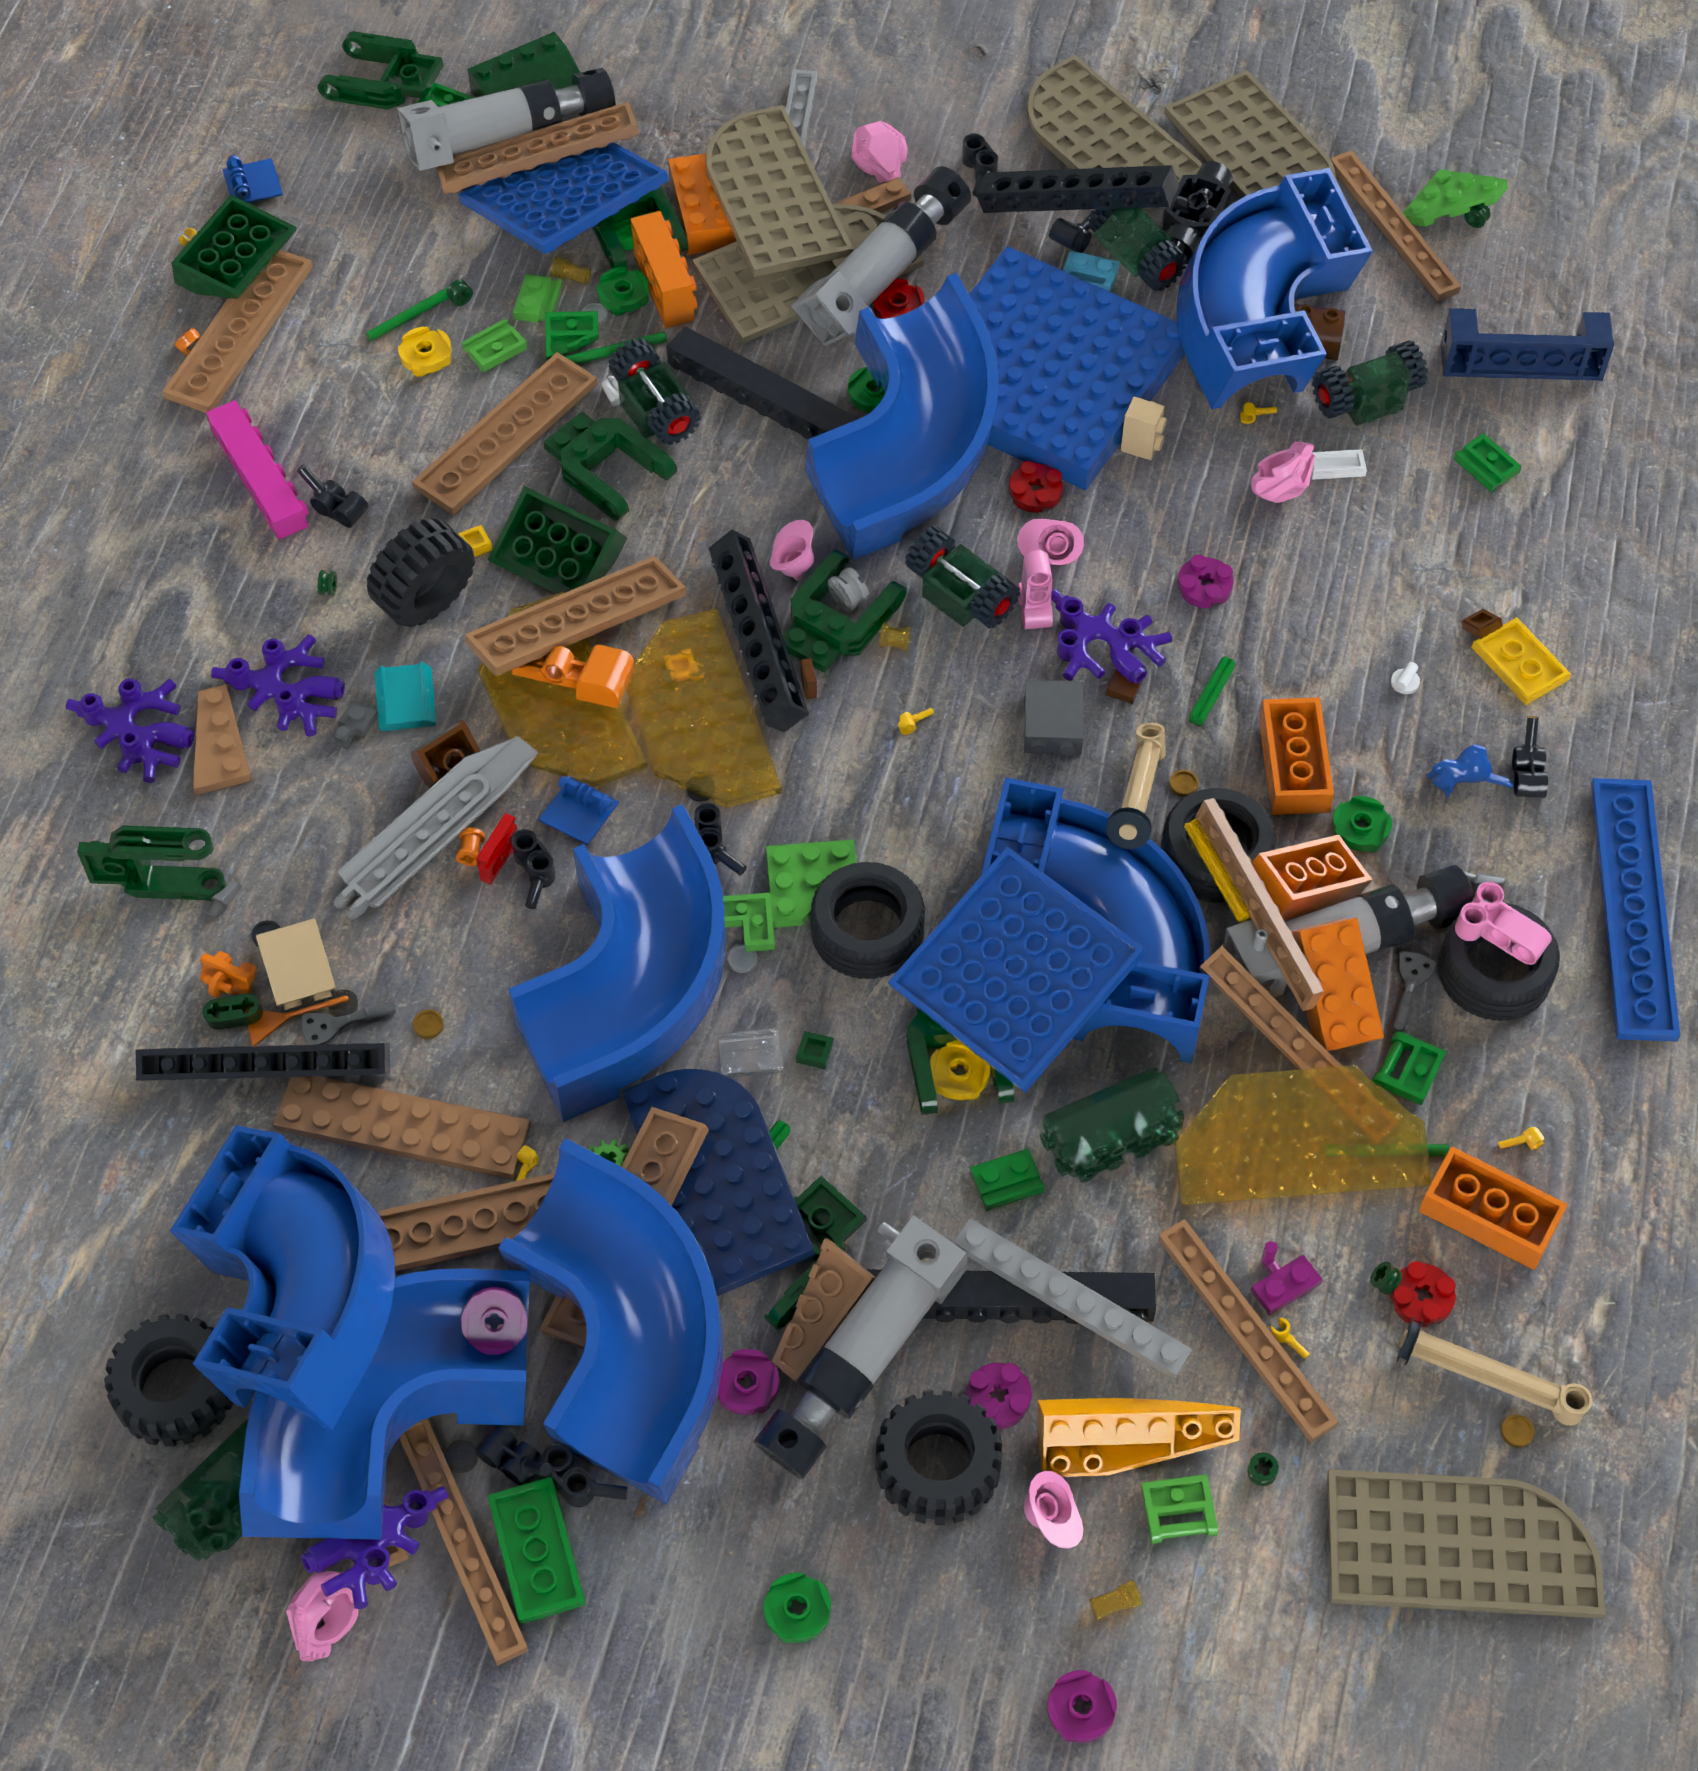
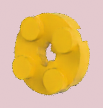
M418 327L408 331L402 337V343L398 346L399 358L402 365L412 371L413 375L422 377L450 365L452 361L451 342L447 334L442 330L437 329L438 332L430 331L429 327ZM425 348L426 350L430 351L423 353L421 352V349Z
M959 1040L948 1042L939 1051L937 1049L930 1058L935 1091L946 1098L953 1100L977 1099L989 1082L990 1065ZM958 1065H962L967 1073L956 1075L951 1069H956Z

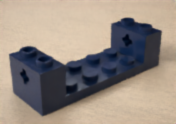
M1449 308L1441 340L1443 376L1603 381L1614 347L1610 313L1583 312L1576 336L1479 333L1476 309Z

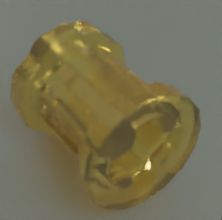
M883 623L879 647L902 648L904 652H908L911 627L907 626L905 629L889 627L887 623Z

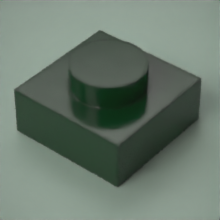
M804 1031L796 1055V1063L826 1070L834 1045V1038Z

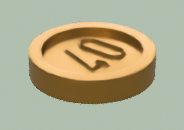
M1189 770L1174 772L1169 782L1171 791L1180 797H1186V795L1197 791L1199 785L1197 776Z
M435 1010L419 1012L413 1020L414 1032L423 1039L437 1037L444 1028L442 1016Z
M1522 1415L1508 1416L1501 1426L1503 1440L1515 1448L1526 1447L1531 1443L1535 1435L1532 1422Z

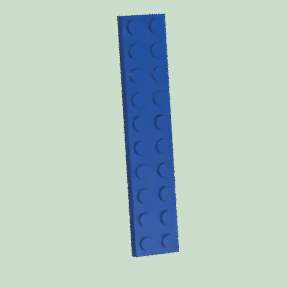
M1593 778L1591 793L1616 1039L1678 1042L1680 1028L1652 780Z

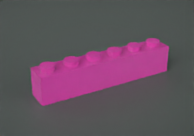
M236 400L206 412L210 430L277 539L280 540L307 528L306 515H309V511L305 502L302 499L298 501L296 498L297 492L291 481L286 482V475L279 462L275 464L270 446L268 444L263 445L261 442L263 441L262 435L257 426H251L250 423L252 421L246 408L241 409Z

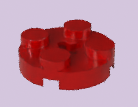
M895 279L872 302V308L875 315L880 319L893 318L923 305L925 297L919 286L916 285L915 288L908 284V280ZM895 300H900V302L903 303V304H894V303H895Z
M1025 461L1010 477L1009 495L1014 499L1013 503L1018 508L1027 512L1039 513L1042 512L1043 508L1050 506V509L1058 505L1063 495L1062 474L1059 470L1047 465ZM1032 485H1038L1043 488H1038L1036 491L1031 490Z
M1413 1261L1407 1267L1401 1269L1402 1280L1399 1286L1390 1293V1299L1392 1298L1397 1315L1407 1323H1410L1413 1316L1414 1322L1420 1323L1423 1319L1421 1327L1445 1321L1456 1301V1284L1454 1280L1440 1268L1420 1261ZM1415 1290H1427L1431 1299L1419 1300L1417 1298L1418 1293Z

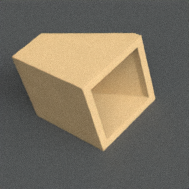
M315 918L256 935L277 1007L284 1006L285 1010L302 1006L301 1000L313 997L315 1002L332 997L331 991L336 990V986Z

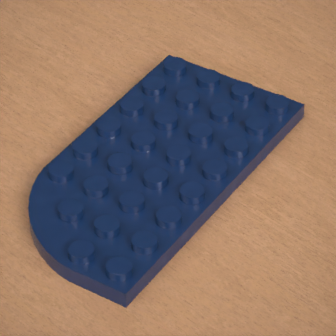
M681 1069L663 1073L622 1091L637 1135L651 1107L703 1123L709 1129L672 1207L679 1213L698 1242L713 1278L717 1296L816 1255L763 1112L755 1098L746 1088L730 1077L717 1072L702 1069Z

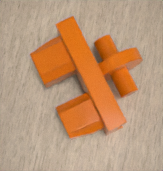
M219 951L214 956L204 953L200 957V962L202 963L200 980L209 985L208 994L217 998L223 992L232 995L251 994V986L256 979L255 965L245 962L236 967L232 965L230 955L223 951Z

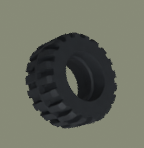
M421 519L420 522H414L407 529L399 531L394 539H390L386 543L387 546L383 551L380 550L376 556L377 560L370 567L371 573L367 576V591L370 599L400 626L416 627V625L427 623L429 619L433 620L438 617L441 611H445L450 607L449 605L453 600L456 601L460 596L461 590L467 586L468 578L473 574L475 558L472 547L445 521L440 519Z
M168 1314L159 1315L158 1321L150 1322L147 1319L141 1322V1328L136 1331L130 1329L124 1334L126 1340L123 1344L120 1342L116 1343L112 1350L115 1358H109L105 1369L108 1375L104 1378L105 1388L108 1392V1400L117 1417L137 1439L143 1437L146 1443L155 1446L158 1445L159 1440L163 1442L165 1447H175L176 1441L183 1440L186 1445L194 1442L193 1437L200 1433L205 1437L212 1432L211 1425L214 1423L220 1425L226 1418L223 1412L224 1409L230 1410L233 1402L201 1372L194 1387L187 1394L176 1400L156 1402L145 1398L142 1392L147 1377L160 1364L172 1359L195 1361L214 1328L207 1327L205 1321L197 1317L193 1318L191 1322L188 1315L177 1314L175 1319H170Z
M933 1390L923 1391L922 1398L917 1399L914 1394L905 1398V1406L902 1407L897 1404L890 1411V1419L885 1418L880 1426V1435L877 1436L875 1464L877 1480L880 1488L885 1489V1497L889 1503L895 1504L897 1502L899 1504L898 1511L906 1517L911 1512L916 1515L915 1521L925 1524L926 1518L935 1519V1525H945V1519L952 1518L955 1524L964 1521V1514L967 1512L971 1516L981 1510V1503L987 1504L992 1498L993 1490L998 1486L1003 1456L1001 1435L996 1433L997 1425L993 1418L988 1417L986 1419L985 1408L980 1404H976L974 1407L970 1405V1397L961 1394L960 1398L952 1397V1391L943 1390L942 1395H934ZM934 1434L946 1435L956 1439L967 1449L970 1454V1463L968 1468L955 1478L944 1481L931 1480L921 1476L910 1466L907 1459L909 1448L917 1440L925 1436Z

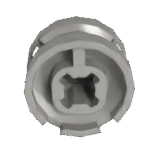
M848 567L840 572V576L831 577L828 580V588L832 598L845 612H851L857 607V604L862 605L869 600L866 597L869 595L865 582L861 583L858 579L860 575L854 569Z

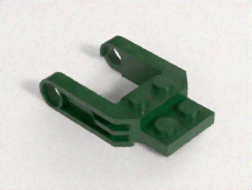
M351 31L342 43L344 52L355 59L389 64L380 81L345 75H324L317 88L324 98L331 101L389 110L405 103L408 96L425 99L444 64L442 57L419 54L412 40ZM351 42L357 43L361 48L355 47ZM327 84L332 85L336 90L331 89Z
M662 186L654 191H650L640 197L638 201L628 204L620 209L618 213L608 216L592 227L611 268L627 267L625 252L611 224L651 211H661L664 220H669L671 224L672 238L678 240L680 252L688 250L685 231Z
M580 412L543 442L544 449L561 461L563 482L615 521L620 520L629 512V506L617 491L590 471L615 452L616 448H619L650 473L654 472L664 480H669L677 473V466L667 453L620 418H600L595 422L584 412Z
M837 549L833 550L790 599L792 625L783 634L789 654L800 660L811 658L813 667L823 673L827 671L840 654H844L846 657L860 655L899 609L907 594L905 586L895 581L890 582L855 623L848 617L824 605L820 601L829 592L828 580L831 577H838L846 563L848 564L850 560L848 555Z
M123 825L111 833L109 843L91 841L79 842L77 853L91 884L124 886L125 893L135 898L213 901L211 898L227 886L223 873L216 868L151 865V860H201L212 854L214 846L211 836L206 830L201 828ZM195 840L205 841V845L199 850L189 848V845ZM209 879L219 881L218 885L213 889L203 888V884Z
M915 1006L917 1015L907 1026V1048L921 1115L938 1113V1105L927 1048H942L948 1042L957 1039ZM990 1066L993 1086L997 1087L998 1104L1014 1102L1013 1083Z
M822 1175L799 1197H794L816 1254L811 1256L815 1261L814 1264L817 1263L822 1251L820 1248L825 1238L831 1240L845 1252L844 1242L867 1221L866 1215ZM813 1265L784 1292V1297L771 1309L769 1314H765L764 1318L776 1330L783 1328L793 1319L797 1309L796 1304L800 1295H803Z

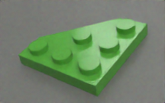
M1439 169L1405 209L1403 214L1412 225L1425 227L1434 224V219L1448 214L1450 218L1468 213L1470 212V207L1484 203L1485 206L1495 204L1508 189L1507 179Z
M854 840L766 846L773 928L802 926L810 918L812 898L823 879L832 874L833 871L838 870V868L856 863Z

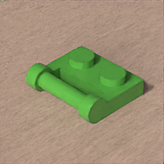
M1207 1474L1141 1483L1140 1488L1151 1544L1162 1543V1539L1198 1534H1206L1207 1537L1218 1535V1525ZM1203 1512L1204 1520L1162 1526L1159 1523V1517Z

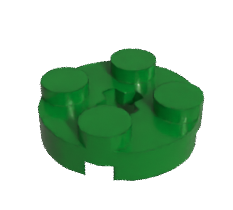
M626 267L612 268L600 277V283L597 284L598 300L615 316L635 311L649 302L648 279L637 269L633 272L627 271ZM619 288H623L624 290H627V291H625V292H620V291H619Z
M867 367L858 369L849 378L848 400L857 409L870 413L882 401L884 390L883 386L878 387L879 391L877 392L870 391L869 388L875 389L878 386L870 371L867 370Z
M1355 796L1351 798V801H1347L1344 804L1341 802L1336 807L1332 819V830L1334 836L1340 835L1350 849L1373 853L1378 851L1380 846L1387 841L1392 828V818L1390 813L1388 816L1387 812L1383 809L1384 805L1378 800L1367 796ZM1360 819L1365 820V825L1368 827L1361 828L1355 823H1358Z
M795 1572L779 1577L772 1583L764 1599L763 1613L765 1622L771 1632L784 1643H804L816 1638L829 1625L831 1599L828 1590L822 1582L807 1577L803 1573ZM797 1600L799 1604H806L807 1608L803 1609V1614L796 1615L788 1611L792 1608V1601Z

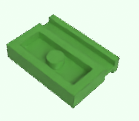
M525 274L513 311L514 319L540 323V320L545 321V312H555L563 287L562 279L558 278V281L551 280V277Z
M506 318L461 342L462 350L469 354L470 359L483 373L528 349L526 340L513 326L508 324Z

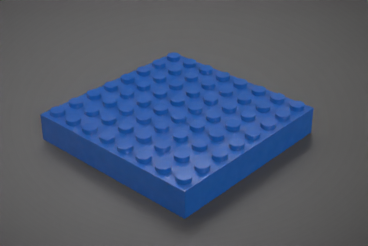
M1007 246L969 294L990 334L998 367V398L987 445L1023 462L1032 461L1057 469L1062 474V480L1086 491L1122 442L1125 414L1133 397L1151 401L1185 355L1178 331V323Z

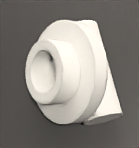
M608 376L601 384L612 406H618L621 403V399L628 395L627 388H623L613 376Z
M1409 662L1405 669H1399L1393 673L1391 685L1397 692L1411 694L1418 689L1420 678L1416 673L1418 670L1417 664Z

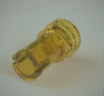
M556 256L551 266L550 275L563 280L567 278L586 285L591 277V269L571 264L569 260Z
M1133 1579L1117 1586L1116 1590L1089 1599L1090 1606L1097 1620L1124 1608L1129 1610L1143 1605L1141 1595Z

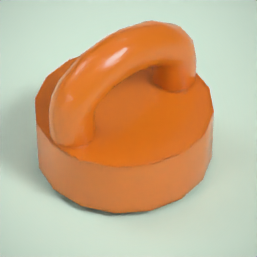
M191 327L174 342V345L185 356H188L191 350H188L187 347L195 340L198 341L201 336L194 327Z

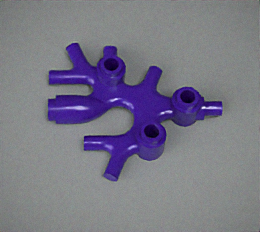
M1057 589L1051 592V600L1056 604L1055 608L1060 612V623L1066 628L1059 633L1057 642V655L1063 661L1069 662V665L1062 674L1066 680L1072 681L1080 668L1088 669L1097 679L1105 675L1106 671L1088 654L1086 649L1089 642L1096 639L1104 640L1109 644L1113 665L1122 676L1135 684L1140 683L1146 677L1147 671L1145 670V665L1130 653L1131 650L1139 648L1158 667H1161L1166 662V658L1156 650V647L1172 643V635L1170 632L1145 635L1143 630L1153 623L1149 615H1145L1139 620L1133 618L1124 619L1119 627H1115L1110 622L1116 610L1112 603H1106L1101 613L1094 616L1083 610V603L1080 599L1068 595L1063 596Z
M309 634L306 635L298 646L290 650H285L284 644L277 639L266 640L262 646L265 666L261 669L250 670L249 663L246 660L234 658L226 668L213 667L211 671L212 678L222 679L226 684H231L236 690H246L249 687L255 688L257 693L247 703L248 707L253 711H257L266 700L275 698L279 714L276 727L279 730L286 731L290 721L301 717L305 735L309 737L317 733L315 718H336L337 707L309 704L305 702L306 698L314 696L337 700V698H343L345 692V682L340 681L336 677L311 676L294 684H287L282 681L281 675L283 671L292 666L324 668L325 658L307 655L309 649L316 643V639Z
M128 678L123 680L118 688L122 701L117 707H105L102 698L94 693L84 695L81 701L68 699L66 702V709L77 712V716L84 718L87 724L91 726L105 725L106 731L94 740V743L100 749L104 748L111 741L120 739L119 745L123 753V757L117 766L120 772L127 773L132 764L143 761V781L146 783L155 781V770L158 764L178 768L181 762V758L152 749L153 743L161 742L184 749V747L190 748L194 741V732L190 731L189 727L179 724L160 722L146 727H139L134 724V716L144 709H156L176 716L180 713L181 706L179 704L164 699L165 696L176 688V684L171 679H168L161 686L149 692H143L141 684L134 679Z
M443 1486L431 1492L428 1490H412L404 1496L403 1504L398 1506H387L384 1504L381 1540L339 1538L322 1540L307 1548L306 1553L301 1555L305 1569L310 1574L313 1572L321 1573L344 1559L352 1560L354 1566L351 1569L322 1583L321 1589L327 1597L342 1588H349L352 1591L354 1608H366L368 1606L366 1582L371 1585L381 1583L385 1591H390L397 1585L396 1580L388 1570L390 1556L385 1548L397 1546L414 1555L419 1549L420 1543L405 1534V1527L419 1528L427 1522L429 1512L436 1509L437 1503L447 1499L448 1493Z

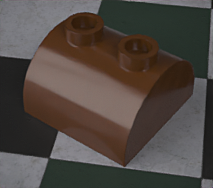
M1294 304L1296 312L1305 310L1327 353L1325 359L1338 360L1345 321V310L1315 307L1307 304Z
M459 720L411 751V758L420 777L430 789L463 758L481 750L465 721Z

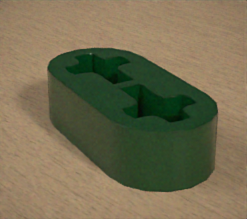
M240 994L210 1000L203 1007L202 1014L211 1028L226 1029L256 1023L263 1014V1008L255 995ZM251 1005L252 1007L249 1008V1012L244 1013L243 1011L246 1010L247 1006ZM218 1010H222L218 1018L213 1017L217 1014Z

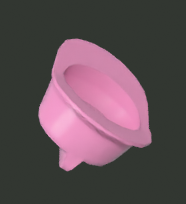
M1033 519L1024 524L1017 537L1018 548L1023 556L1036 550L1044 551L1048 554L1049 563L1052 565H1067L1076 561L1084 548V537L1080 529L1073 523L1066 521Z
M795 520L784 526L775 538L770 558L772 569L781 571L784 575L793 577L797 581L802 579L803 573L814 563V554L811 548L813 527L808 521Z
M1043 1471L1036 1474L1031 1480L1029 1492L1026 1494L1023 1503L1027 1520L1033 1526L1040 1529L1043 1536L1051 1544L1066 1549L1077 1546L1082 1539L1084 1529L1069 1484L1062 1476L1052 1471Z

